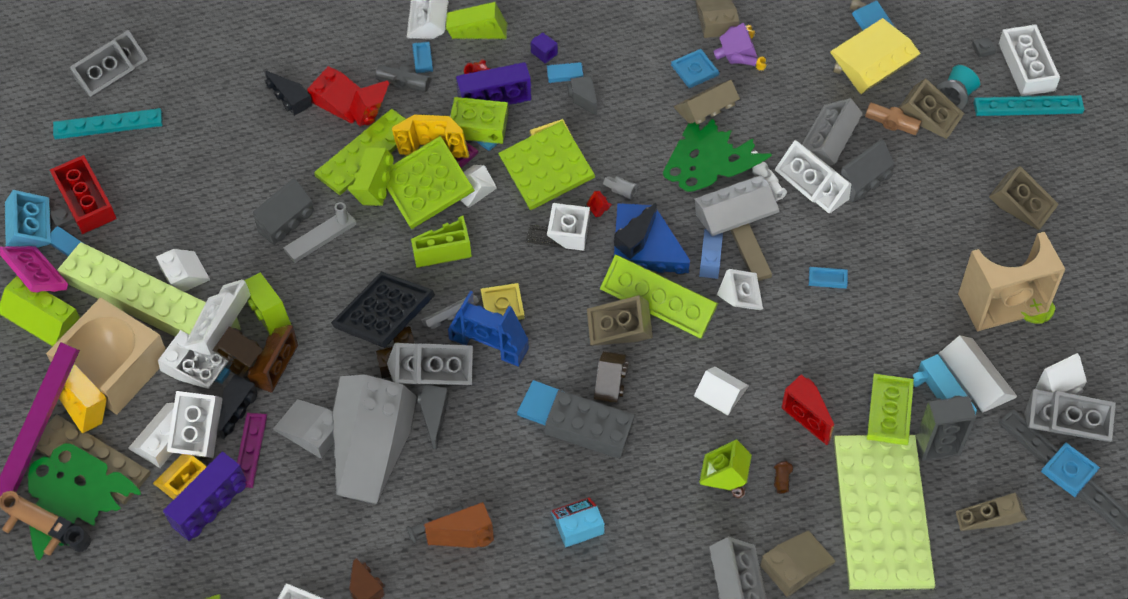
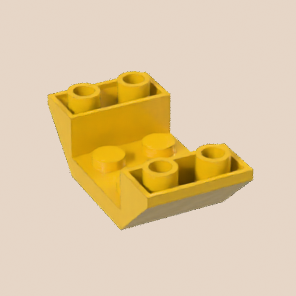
M413 115L392 127L399 154L410 155L418 150L420 145H426L441 136L454 157L469 158L464 132L450 116Z

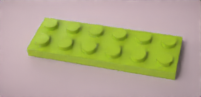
M390 109L314 172L315 177L337 194L342 195L348 190L349 185L354 184L355 179L353 176L355 173H359L361 168L359 163L366 148H387L390 153L397 149L392 127L406 119L393 109Z
M616 254L600 287L601 290L621 300L640 295L649 302L651 315L700 339L703 338L719 304Z

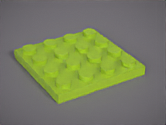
M563 121L498 153L529 210L535 209L595 178L592 169Z
M441 136L393 164L390 169V181L387 183L389 193L411 229L475 191Z

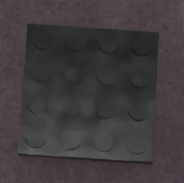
M381 271L331 323L338 330L386 348L435 296V293L432 289Z

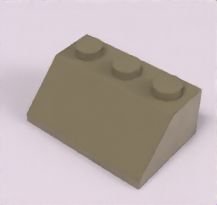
M728 80L675 105L674 108L688 123L696 122V124H699L706 120V116L711 115L712 117L721 113L720 109L723 107L726 109L736 105L735 101L739 100L740 97L732 80Z

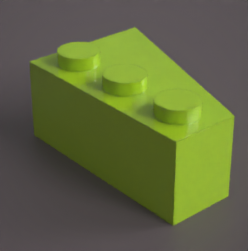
M496 2L447 13L446 29L452 39H506L507 22Z
M366 148L359 163V166H361L359 173H355L353 176L355 182L353 185H349L348 190L362 205L383 206L387 195V183L390 181V169L394 163L393 155L387 148Z
M463 216L458 217V221L448 224L447 222L443 224L442 228L434 232L430 230L411 239L416 268L472 257L470 240Z
M261 272L244 280L251 294L247 301L248 305L255 312L258 320L262 322L269 335H272L276 328L291 325L282 300Z

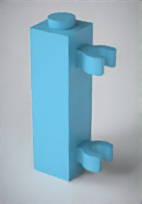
M938 354L921 361L918 372L913 374V385L918 387L926 382L936 398L943 400L958 395L962 397L967 396ZM972 403V406H973V409H974V412H975V415H976L977 409L975 408V406H974L973 403Z

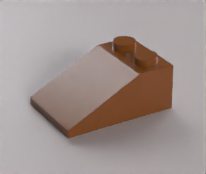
M483 502L424 524L428 545L476 548L478 546H488L491 541H494L492 522Z

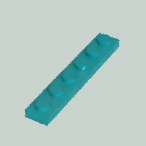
M1081 95L974 98L973 102L976 116L1083 114L1084 112Z
M159 108L53 122L54 139L159 127L163 126L162 110Z

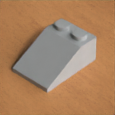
M299 399L295 401L273 428L274 431L321 459L335 442L333 439L334 422L332 421V411Z

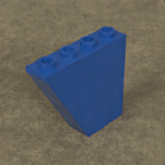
M617 203L616 232L620 228L623 229L631 219L637 218L645 208L652 205ZM658 210L644 249L629 259L614 247V256L615 254L650 271L658 273L675 272L676 274L689 273L690 259Z

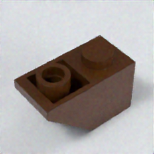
M357 558L353 561L349 587L352 598L381 599L385 596L383 591L384 584L378 577L374 579L370 574L371 570L365 562L361 564Z

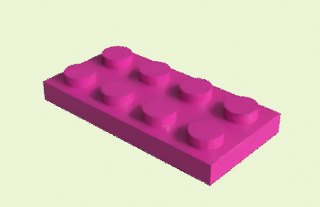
M36 246L0 247L1 257L31 292L67 290L68 283Z

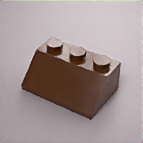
M292 325L276 328L272 335L267 337L264 349L257 356L255 365L248 371L249 381L254 383L255 387L271 393L274 391L298 347Z

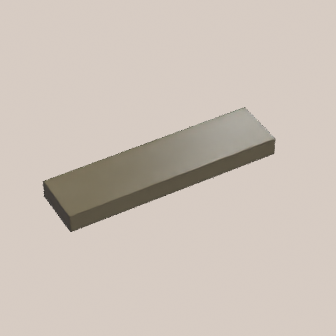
M749 223L731 229L730 231L748 271L757 273L758 281L772 278L771 270Z

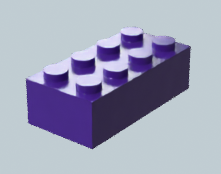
M526 62L456 76L457 94L460 98L508 102V105L531 100V78Z
M222 451L163 510L171 527L188 541L199 536L202 528L207 523H211L216 518L218 512L222 508H226L237 493H241L245 489V482L247 480L241 466Z

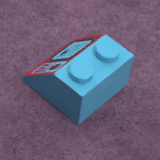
M590 497L551 510L565 547L604 534V521L597 505Z

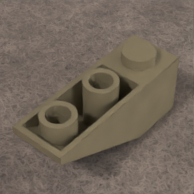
M1016 493L955 511L961 531L1006 526L1027 520L1022 500Z

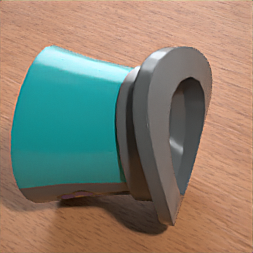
M956 65L952 68L948 79L938 83L936 88L962 110L968 102V96L979 89L980 80L970 68Z

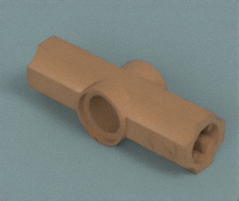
M872 102L869 104L865 115L866 118L883 123V126L888 130L895 131L899 129L915 136L922 122L921 120L904 115L900 108L891 107L888 109Z

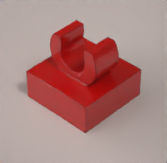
M594 191L586 204L590 207L595 217H601L604 211H608L612 205L608 203L607 198L600 191Z

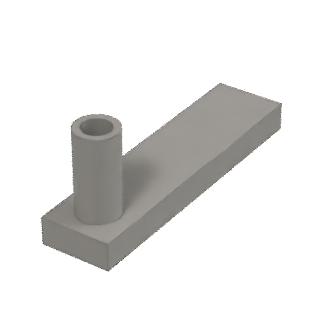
M343 202L335 205V216L284 247V251L294 263L356 225L355 219L347 212L346 205Z

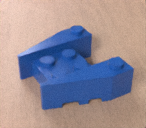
M473 291L469 292L448 328L450 340L467 345L469 340L473 339L500 350L501 360L518 367L529 349L528 338L512 307L508 306L504 315H501L497 312H490L482 306H475Z

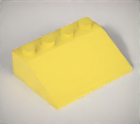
M883 18L830 52L860 94H863L906 66L921 54L907 36Z

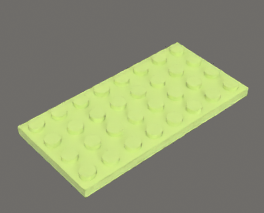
M867 435L834 436L849 589H934L935 580L915 435H909L908 446L867 440Z

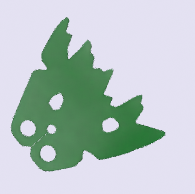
M713 119L702 130L699 129V124H696V122L688 123L682 134L686 139L679 140L663 171V176L671 182L679 181V187L687 192L697 191L714 184L717 180V175L735 176L770 158L772 154L751 153L755 147L753 139L748 140L737 148H732L733 144H727L732 130L718 132V126L715 125V120ZM698 149L699 154L697 157L692 158L689 156L693 150ZM737 154L740 156L738 160L729 162L728 158L731 155ZM695 166L696 169L694 171H690V167ZM678 167L681 169V173L677 176L670 174L672 168ZM689 178H696L698 182L694 186H688L686 181Z
M64 443L55 448L50 458L41 457L33 462L29 468L28 491L32 497L39 498L36 505L72 523H75L76 519L80 518L95 526L94 519L98 516L99 511L120 510V506L115 502L110 492H117L126 497L129 493L141 495L138 487L123 474L112 472L106 475L108 469L106 463L69 443ZM63 451L71 453V458L66 463L59 461V454ZM40 465L48 466L49 472L46 476L40 477L36 474V470ZM63 472L64 476L57 478V473ZM82 475L85 478L86 485L79 486L75 484V477ZM30 526L33 550L36 559L40 561L52 537Z

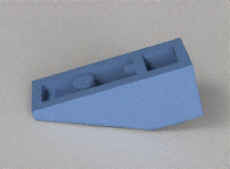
M707 229L704 230L699 277L718 279L723 233L711 236Z

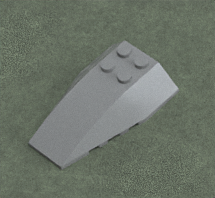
M365 374L340 376L332 412V421L334 422L333 439L335 441L334 458L336 459V495L377 504L411 431L417 396L403 384Z

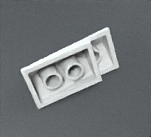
M794 140L775 168V171L828 213L840 207L850 198L851 183L797 140Z
M244 280L223 285L218 295L208 298L184 345L186 349L213 356L214 347L229 326H232L251 295Z
M959 335L939 352L940 357L967 396H970L971 400L975 401L982 413L1017 397L973 338Z

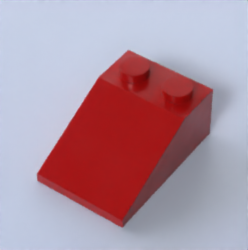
M328 66L307 89L312 103L351 124L356 121L349 109L356 90L361 88L342 72Z
M801 374L785 389L781 408L825 445H828L834 428L833 420L813 381Z

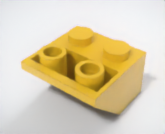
M182 454L153 483L174 500L207 466L194 456Z

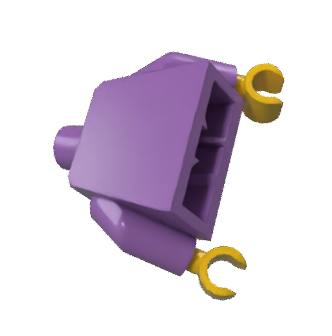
M742 23L737 27H730L720 37L722 47L713 50L717 60L726 56L730 64L756 65L757 70L761 71L767 66L764 57L756 59L758 56L751 40L754 37L755 31L752 30L753 27L751 25L745 26Z

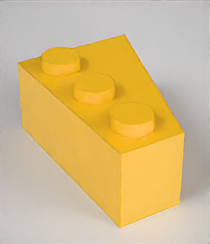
M74 364L59 396V400L83 434L102 424L107 397Z

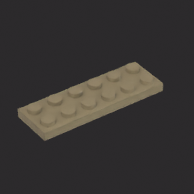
M57 414L46 426L36 448V451L50 458L52 451L64 443L75 445L106 463L108 467L106 475L112 472H120L132 481L138 489L151 474L148 469L87 432L82 434L77 426ZM63 451L59 454V461L62 463L68 462L71 458L69 451ZM110 492L114 499L124 505L134 495L129 493L126 497L117 492Z

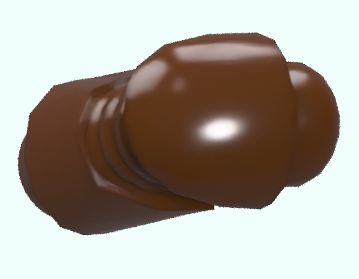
M781 461L773 467L776 470L774 487L777 489V493L784 494L789 492V474L793 472V466L787 461Z

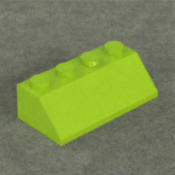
M18 276L5 287L0 301L1 316L52 347L80 319L74 307L47 291L31 292Z

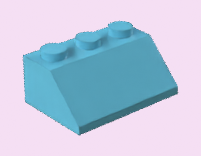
M12 190L5 201L6 246H36L38 248L51 243L49 197Z

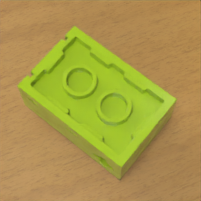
M454 97L450 117L463 130L465 140L503 144L508 120V102Z

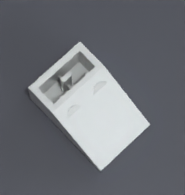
M180 330L158 360L160 371L179 381L209 389L229 361L214 352L213 356H208L186 349L184 345L189 335Z

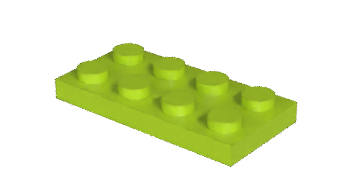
M874 374L867 440L908 446L914 379Z

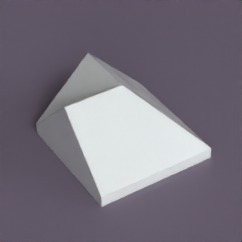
M473 165L464 171L465 176L475 191L461 199V201L469 208L497 189L485 165Z
M728 269L717 295L734 307L762 310L763 305L757 273Z

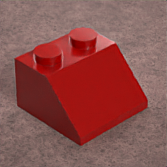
M388 80L356 90L349 110L358 126L370 125L375 121L389 85Z

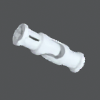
M766 162L752 167V172L755 176L762 175L770 184L776 201L785 197L786 189L780 186L778 178L768 169Z

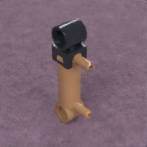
M7 491L0 496V508L10 516L2 528L4 532L9 533L18 519L52 537L44 550V553L49 556L59 543L65 546L69 545L77 552H82L90 546V535L80 526H75L69 520L56 516L13 491ZM81 535L80 539L74 542L75 538Z

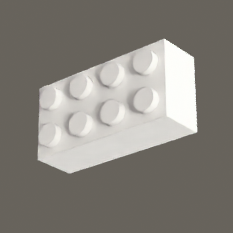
M1037 25L1004 29L999 40V46L1021 97L1054 92L1060 76Z

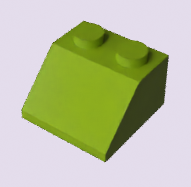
M737 439L705 454L699 483L704 486L730 491L737 487H742L747 483L752 455Z

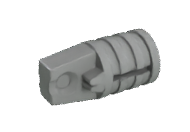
M618 176L615 178L605 177L603 185L611 188L612 192L623 195L630 200L633 199L638 189L637 184L628 182Z

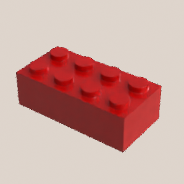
M84 155L50 169L52 177L82 234L117 219L109 200Z

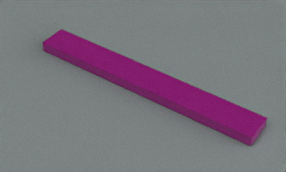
M60 342L0 475V496L7 491L17 492L80 350Z

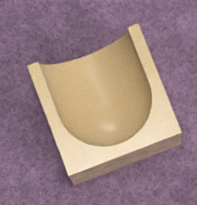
M1037 233L1027 261L1020 267L1000 266L988 260L979 249L972 251L958 295L976 330L981 331L1024 319L1026 316L1021 312H1025L1029 316L1048 312L1064 274L1065 267L1046 233ZM1033 299H1035L1036 304L1042 303V305L1038 306L1040 312L1037 311L1035 306L1030 307V305H1034Z
M100 297L46 354L50 362H52L60 342L80 350L74 364L107 397L105 408L117 415L160 369L158 360L166 349L160 334Z

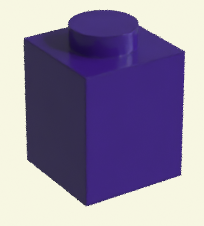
M544 33L534 37L530 42L531 53L545 64L558 55V44Z

